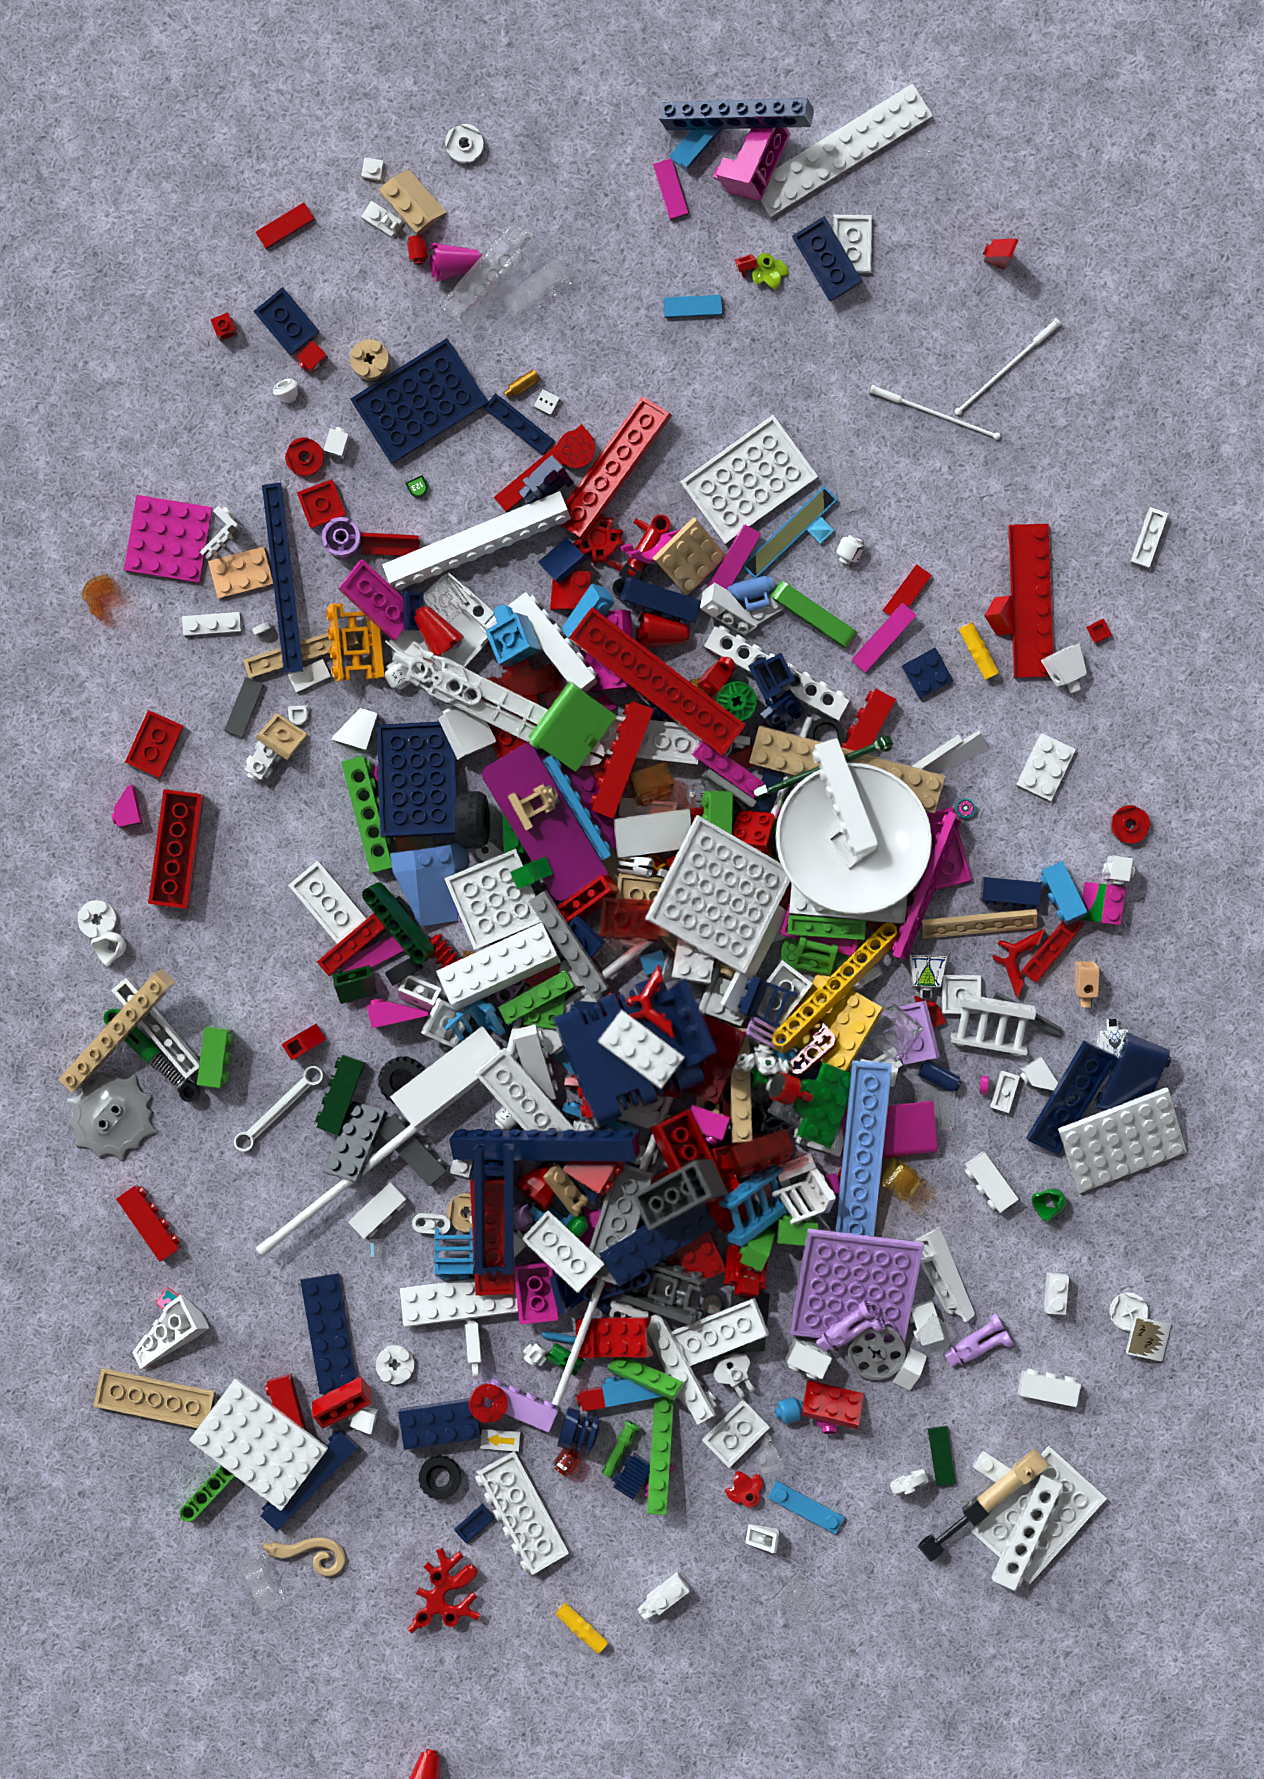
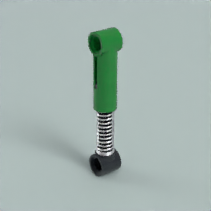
M113 1008L107 1010L103 1017L104 1023L108 1025L111 1022V1014H118L121 1009ZM136 1026L131 1032L135 1038L129 1034L124 1041L147 1064L153 1063L155 1069L163 1073L162 1076L168 1078L167 1081L170 1080V1083L175 1085L174 1088L177 1089L183 1101L191 1102L196 1100L200 1096V1087L189 1079H185L184 1076H181L182 1074H179V1071L177 1072V1069H174V1066L172 1067V1064H169L170 1061L167 1062V1059L165 1060V1057H162V1054L160 1055L161 1050ZM187 1087L194 1089L193 1097H188L185 1094Z

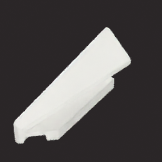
M936 1228L914 1240L924 1245L923 1255L925 1257L921 1259L920 1264L945 1311L951 1315L956 1313L962 1317L964 1322H967L975 1313L940 1228Z

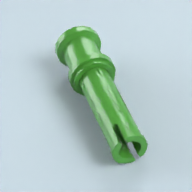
M630 1420L625 1421L626 1425L622 1433L617 1436L618 1442L601 1471L607 1477H613L627 1448L633 1445V1439L637 1431L641 1430L639 1425Z

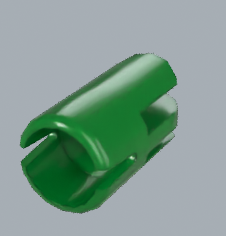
M555 1343L546 1359L565 1370L571 1351ZM577 1358L571 1373L573 1376H576L577 1371L580 1370L581 1365L585 1362L583 1358Z

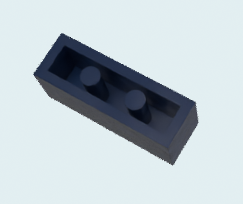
M982 877L980 900L985 901L986 905H996V902H1004V906L1007 907L1023 904V908L1034 909L1035 905H1040L1042 882Z

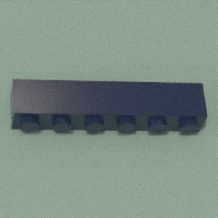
M343 1429L339 1433L335 1431L328 1438L330 1441L326 1445L328 1449L282 1510H279L269 1501L261 1508L263 1512L260 1516L276 1532L357 1449L358 1444Z

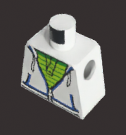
M909 955L912 986H921L920 998H932V987H941L947 956Z

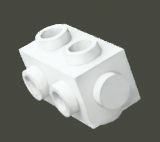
M258 741L254 748L256 752L253 756L250 755L244 764L246 766L244 770L249 772L247 776L255 781L258 778L260 780L268 779L273 772L272 765L274 762L278 763L282 757Z

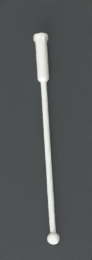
M1055 318L1049 326L1033 339V342L964 405L956 408L955 414L961 415L962 411L1030 349L1035 345H1039L1054 330L1062 325L1060 321Z
M873 384L869 394H875L896 403L907 404L992 436L995 440H999L1001 437L999 433L989 432L904 400L901 396L875 387Z

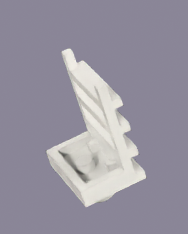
M217 506L213 510L226 526L200 551L204 555L209 550L204 556L207 559L212 554L216 557L218 555L216 550L220 546L225 548L224 542L228 538L233 540L232 534L236 530L239 532L242 530L234 521L236 517L226 507L221 509ZM225 533L226 535L220 540L219 538Z
M817 1167L809 1171L806 1180L772 1193L774 1197L779 1196L792 1216L793 1219L790 1220L791 1225L795 1223L800 1224L803 1220L808 1221L811 1217H818L822 1213H829L836 1199L833 1190L829 1188L824 1176L820 1174ZM795 1189H799L813 1212L808 1211ZM787 1192H789V1194L791 1195L792 1199L801 1211L802 1216H800L796 1211L795 1207L786 1195Z

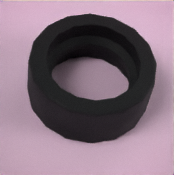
M829 717L820 718L810 726L808 732L809 739L815 740L817 728L827 724L835 728L840 746L842 745L844 730L835 719Z
M408 958L386 971L385 974L391 985L394 986L406 977L423 969V965L416 964L411 958Z

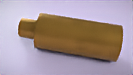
M532 369L508 385L509 389L505 390L504 394L507 398L512 395L516 397L541 381L537 372Z

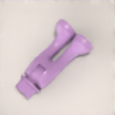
M864 1300L859 1304L856 1311L839 1323L832 1325L827 1332L822 1334L820 1339L816 1340V1343L823 1352L829 1349L835 1350V1346L838 1348L849 1343L863 1331L873 1328L875 1331L881 1332L885 1329V1325L878 1312L873 1310L872 1305L868 1301Z
M994 1314L990 1317L987 1325L960 1340L954 1347H950L951 1351L944 1355L951 1367H954L957 1364L962 1365V1361L966 1363L978 1358L997 1345L1002 1344L1006 1347H1011L1014 1344L997 1314ZM996 1331H999L997 1334H995L988 1340L984 1341L983 1343H978L981 1339L985 1338L986 1336L993 1334Z

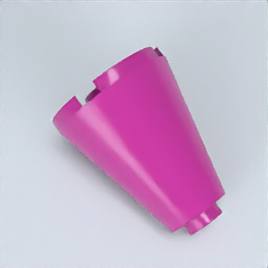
M431 243L430 250H433V255H430V269L432 277H435L434 282H440L479 270L480 265H483V255L479 254L478 250L439 243Z

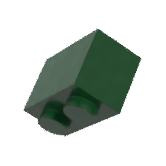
M370 965L333 975L334 988L340 1004L377 994L376 982Z

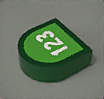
M423 475L405 483L410 494L415 498L425 496L428 491Z

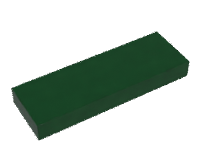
M947 1426L927 1428L936 1486L956 1484Z

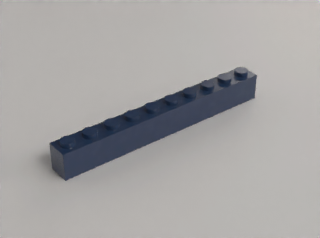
M519 1129L455 1130L449 1139L453 1160H474V1144H484V1160H504V1144H514V1160L636 1161L641 1152L637 1131L630 1130L611 1131L606 1129L603 1131H593L587 1129L575 1131L568 1129L566 1131H556L555 1129L538 1131L537 1129H531L529 1131H522Z

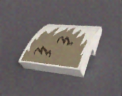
M1135 1315L1126 1353L1162 1361L1171 1324Z

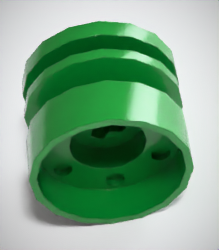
M739 681L730 682L723 686L716 699L719 705L741 722H745L752 716L757 705L756 694L753 689L746 683ZM738 697L740 698L739 702L742 703V705H737L735 707L733 706L734 702L731 700L736 699Z

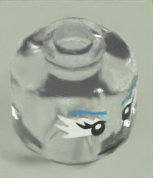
M694 779L693 783L689 784L686 788L687 801L695 808L704 807L702 806V797L705 791H712L711 785L704 782V779Z

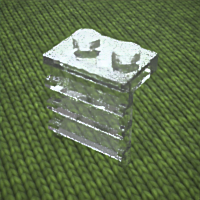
M940 1090L914 1092V1103L934 1102L935 1127L937 1130L956 1131L955 1092Z

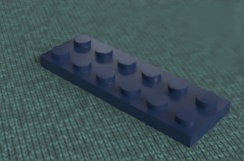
M1084 1040L1026 1139L1060 1155L1064 1146L1058 1129L1081 1120L1118 1057Z
M704 1204L660 1229L648 1230L646 1224L600 1251L599 1255L616 1284L620 1287L718 1225Z
M339 1273L300 1280L319 1394L331 1392L357 1378Z

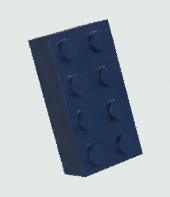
M470 1398L400 1408L398 1415L404 1450L480 1439V1422L471 1414L468 1407Z

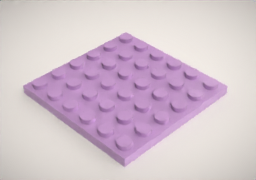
M808 1229L789 1329L790 1335L821 1338L822 1334L827 1332L832 1325L847 1318L858 1309L861 1302L866 1300L872 1305L873 1310L878 1312L884 1325L896 1330L905 1344L923 1253V1243ZM868 1332L865 1335V1338L868 1340L875 1337L873 1332ZM892 1335L884 1337L885 1342H892L894 1340Z

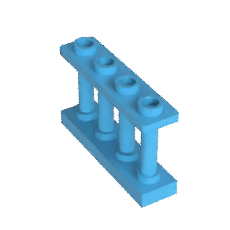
M774 1164L766 1165L764 1169L751 1176L749 1180L739 1185L737 1189L719 1201V1206L730 1209L735 1226L734 1231L727 1235L730 1243L740 1246L745 1245L788 1212L779 1196L774 1197V1200L768 1204L763 1188L770 1182L772 1193L779 1190L776 1177L784 1171L783 1167L775 1166ZM755 1192H757L761 1206L760 1211L756 1214L750 1198ZM742 1202H744L748 1216L747 1221L743 1224L737 1208Z

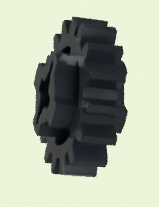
M763 1099L761 1105L756 1102L755 1108L751 1107L753 1132L759 1131V1136L761 1137L765 1134L767 1139H769L770 1135L777 1138L778 1133L784 1135V1130H788L791 1120L789 1117L790 1112L785 1111L786 1106H779L780 1102L773 1103L772 1099L769 1100V1103H766Z

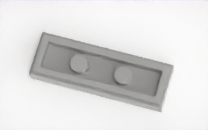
M711 769L703 772L701 777L720 791L733 792V800L746 809L755 805L756 801Z

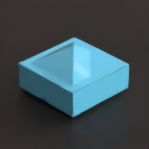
M822 517L807 529L808 533L819 544L834 532Z

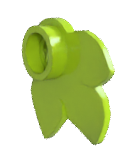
M762 253L756 259L758 267H755L752 271V278L755 285L764 281L770 288L776 290L780 285L781 276H787L789 271L784 262L774 259L769 253ZM764 259H766V260L768 261V263H769L768 265H765V264H764V262H763Z

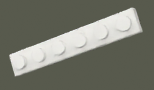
M658 1313L651 1316V1322L647 1330L671 1376L683 1382L684 1387L680 1393L697 1425L701 1424L716 1414L664 1316Z

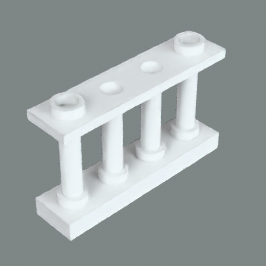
M959 993L958 1006L962 1008L958 1033H950V1040L953 1044L1009 1052L1013 1056H1027V1047L1022 1045L1027 1021L1029 1019L1035 1020V1006ZM972 1009L982 1012L976 1037L965 1035L969 1014ZM991 1012L999 1013L1000 1015L995 1040L984 1038L988 1017ZM1010 1015L1019 1018L1014 1043L1003 1042L1007 1020Z

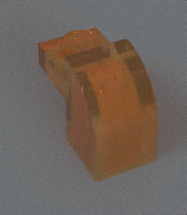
M108 574L90 579L82 590V600L85 602L91 601L89 604L91 615H94L96 618L105 617L101 598L115 595L111 576Z

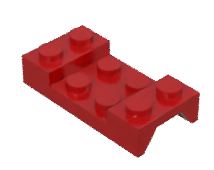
M651 1317L592 1318L577 1358L653 1356V1351L648 1346L647 1328L651 1322ZM583 1318L575 1319L576 1337Z

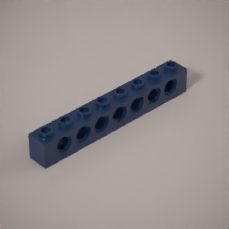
M808 98L662 102L659 120L666 130L811 127L814 108Z

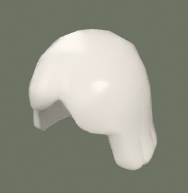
M109 932L91 940L95 953L107 967L114 960L122 956L126 950V943L123 937L115 932ZM109 941H112L115 945L116 952L108 949Z

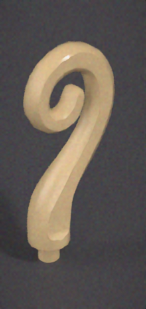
M324 1537L310 1538L292 1545H285L275 1541L272 1544L265 1542L262 1548L269 1552L268 1556L279 1559L291 1558L313 1548L329 1549L336 1557V1562L331 1568H324L321 1565L322 1560L330 1558L328 1552L320 1551L313 1558L314 1570L325 1577L337 1575L346 1564V1555L343 1548L334 1540Z

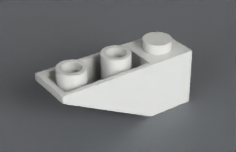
M713 583L703 591L701 610L744 636L757 627V624L730 591L716 583Z

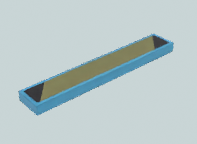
M824 486L765 542L742 567L753 578H757L838 499Z

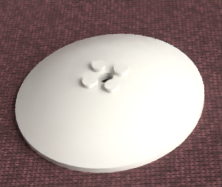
M847 763L877 840L876 850L855 857L852 852L848 851L846 835L840 831V819L834 815L832 809L834 804L832 798L829 799L826 794L825 788L827 785L825 780H821L819 770L802 780L785 800L776 827V847L785 874L796 889L807 899L834 912L867 914L894 905L916 886L929 860L931 831L928 817L920 800L902 780L875 766Z

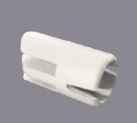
M628 856L621 858L634 859V863L618 861V865L633 867V871L617 868L616 872L650 877L653 870L644 868V866L654 867V862L651 858Z

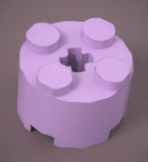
M334 518L326 524L322 531L324 546L330 554L336 557H350L356 554L361 546V532L357 525L348 518ZM342 533L346 537L343 542L337 539Z

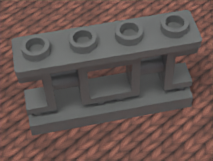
M663 1259L650 1267L655 1269V1271L653 1272V1280L647 1284L650 1286L648 1295L639 1292L642 1287L622 1293L621 1301L692 1325L698 1321L699 1313L697 1312L700 1308L691 1304L694 1290L699 1292L704 1290L707 1277L702 1276L703 1274L698 1271L685 1270V1267L681 1265L673 1266L668 1264ZM642 1273V1275L637 1277L636 1281L640 1279L645 1280L647 1277ZM659 1278L673 1282L670 1297L656 1292ZM682 1279L691 1282L688 1285L687 1291L680 1289ZM631 1283L626 1284L625 1287H630ZM677 1296L685 1298L683 1308L674 1305Z

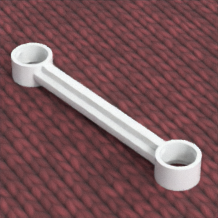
M315 1065L306 1068L304 1077L249 1130L236 1135L234 1139L236 1149L242 1152L250 1150L254 1145V1140L311 1085L319 1084L323 1080V1070ZM312 1068L319 1070L321 1073V1077L317 1082H310L307 1077L308 1071ZM241 1135L250 1137V1147L246 1149L240 1148L238 1138Z

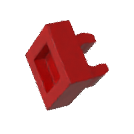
M753 254L734 259L735 265L743 278H746V270L751 269L752 272L755 269L754 267H758Z

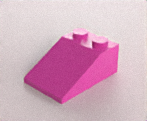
M383 998L370 1001L371 1005H367L371 1028L430 1015L428 1010L392 1001L384 1002Z
M545 1261L514 1264L520 1324L558 1320L557 1306L549 1281V1277L554 1275V1271Z

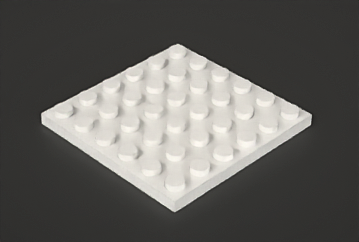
M696 816L645 919L734 970L745 974L790 880L785 874L781 863L704 818Z

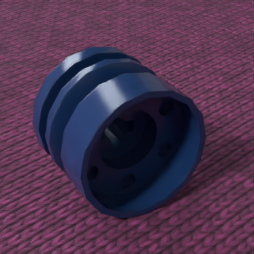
M568 1407L557 1447L569 1450L573 1442L577 1443L576 1452L579 1453L581 1446L585 1445L584 1455L589 1456L599 1432L600 1416L595 1415L593 1422L590 1423V1413L586 1414L584 1420H580V1410Z

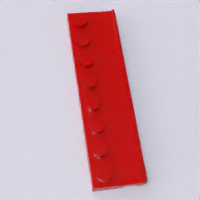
M1049 523L1009 524L1010 595H1012L1014 634H1012L1013 678L1050 677L1041 662L1042 659L1053 654Z

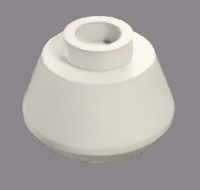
M293 379L280 381L274 386L273 394L281 402L291 403L295 401L298 395L297 381Z

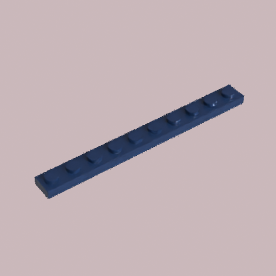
M281 482L262 485L284 674L304 672Z

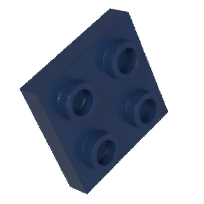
M789 689L778 699L776 696L771 697L773 702L769 699L765 700V704L769 707L760 715L769 728L785 732L806 711L794 693Z

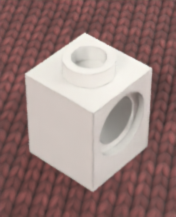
M339 427L335 429L330 428L324 452L344 458L350 439L349 434L346 433L347 430Z

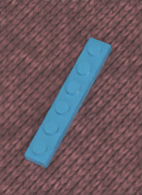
M552 755L544 759L542 762L600 860L602 861L611 856L609 853L611 849L606 841L603 842L600 838L601 832L599 828L590 821L591 815L586 808L583 809L580 804L581 798L579 794L571 789V781L566 774L563 775L560 768L562 767L558 759L553 758Z

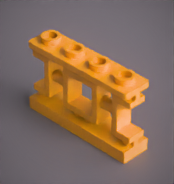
M332 603L326 609V618L330 624L328 638L331 639L332 645L329 649L330 658H333V666L331 667L332 677H335V682L350 680L349 671L365 670L366 680L383 678L384 667L380 628L367 616V627H357L356 617H364L366 615L360 609L359 612L344 613L343 603ZM338 618H348L349 628L339 629ZM361 632L363 650L347 651L346 633ZM370 654L371 665L360 666L359 655ZM341 656H352L353 666L342 668Z

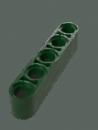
M376 882L363 890V900L413 962L422 964L435 955V948L384 884Z

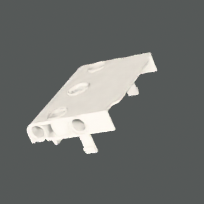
M448 573V577L444 581H437L423 596V605L426 608L430 606L465 637L462 639L459 648L450 649L442 653L440 657L448 658L466 668L489 642L486 630L497 624L493 611L450 573ZM477 607L484 609V614L480 617L474 615V610ZM403 630L396 640L390 639L385 641L394 651L399 650L412 657H415L417 651L421 648L429 651L420 631ZM433 660L436 663L437 669H441V661ZM416 664V668L422 672L423 664ZM432 680L427 681L431 686L434 684Z

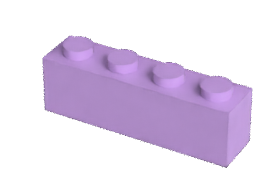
M496 1378L487 1379L486 1383L498 1386L507 1396V1411L504 1414L544 1431H550L558 1412L555 1404L548 1400H545V1402L537 1400L538 1396L532 1393H527V1395L520 1393V1389L510 1385L508 1388L502 1385L503 1382ZM486 1398L483 1405L490 1408L492 1407L493 1400Z

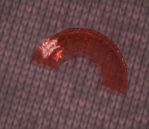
M552 664L541 666L542 669L532 670V667L520 669L521 673L513 674V671L502 673L500 678H486L522 697L563 690L559 670L553 667ZM487 700V702H489V703H491V704H493V705H497V704H495V703H493V702Z

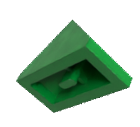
M546 856L510 872L517 889L553 874Z

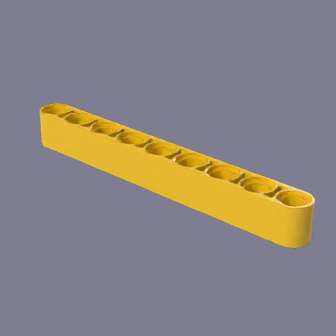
M883 924L774 1032L772 1041L778 1052H788L893 948L895 941H899L895 924ZM889 932L894 933L892 936H885ZM876 945L881 946L877 950L872 949ZM867 959L866 962L859 963V960ZM848 972L854 973L852 976H845ZM836 985L840 986V988L837 990L832 989V987ZM821 999H827L824 1003H818ZM813 1012L812 1016H805L806 1013ZM793 1026H800L797 1030H791ZM780 1039H786L783 1044H778Z

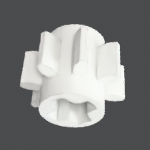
M535 1343L534 1346L529 1344L524 1350L526 1354L524 1359L533 1367L537 1364L541 1366L546 1361L544 1355L547 1351L538 1343Z

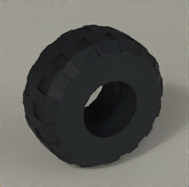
M480 791L462 792L456 799L457 842L464 849H479L488 843L490 832L489 805L487 796Z

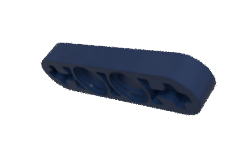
M647 1269L642 1272L647 1275L645 1280L640 1279L636 1281L635 1277L630 1280V1287H625L624 1285L619 1287L611 1283L614 1287L612 1293L606 1291L605 1285L610 1282L605 1281L598 1301L649 1284L653 1280L652 1271ZM596 1283L587 1286L583 1290V1297L587 1302L591 1300L592 1296L589 1295V1292L594 1291Z

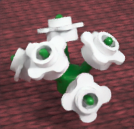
M759 1044V1047H754V1050H756L755 1056L758 1057L757 1062L759 1063L757 1070L753 1068L755 1064L753 1054L741 1055L735 1065L736 1070L741 1069L743 1072L750 1070L753 1073V1081L750 1084L752 1089H756L759 1084L766 1083L768 1092L773 1079L767 1080L768 1077L780 1072L791 1075L790 1071L792 1070L790 1067L791 1063L788 1060L784 1061L781 1057L778 1060L777 1057L771 1056L773 1051L766 1044Z

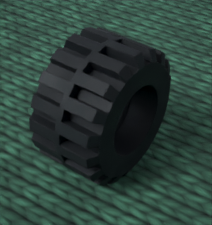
M408 1056L396 1057L385 1063L378 1075V1087H380L381 1094L386 1097V1100L395 1104L390 1097L397 1092L391 1082L393 1074L397 1070L406 1069L415 1078L424 1071L423 1065L417 1062L416 1059Z

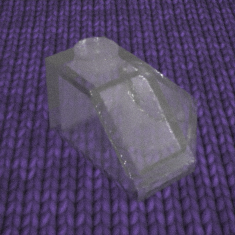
M766 1431L755 1457L757 1463L754 1464L757 1473H762L764 1478L786 1472L770 1433Z

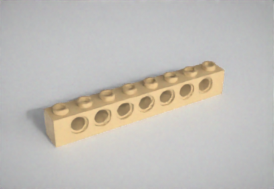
M164 969L155 972L58 1080L71 1093L81 1088L174 986L176 981Z

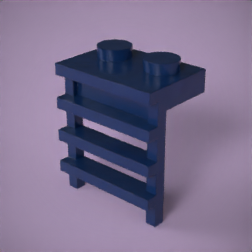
M753 976L752 980L748 979L745 990L748 991L745 998L741 997L738 1008H740L741 1014L756 1017L779 1028L782 1025L779 1024L789 995L797 997L798 993ZM767 987L774 988V992L763 1018L758 1016L757 1013ZM778 991L784 992L785 995L775 1021L768 1020Z

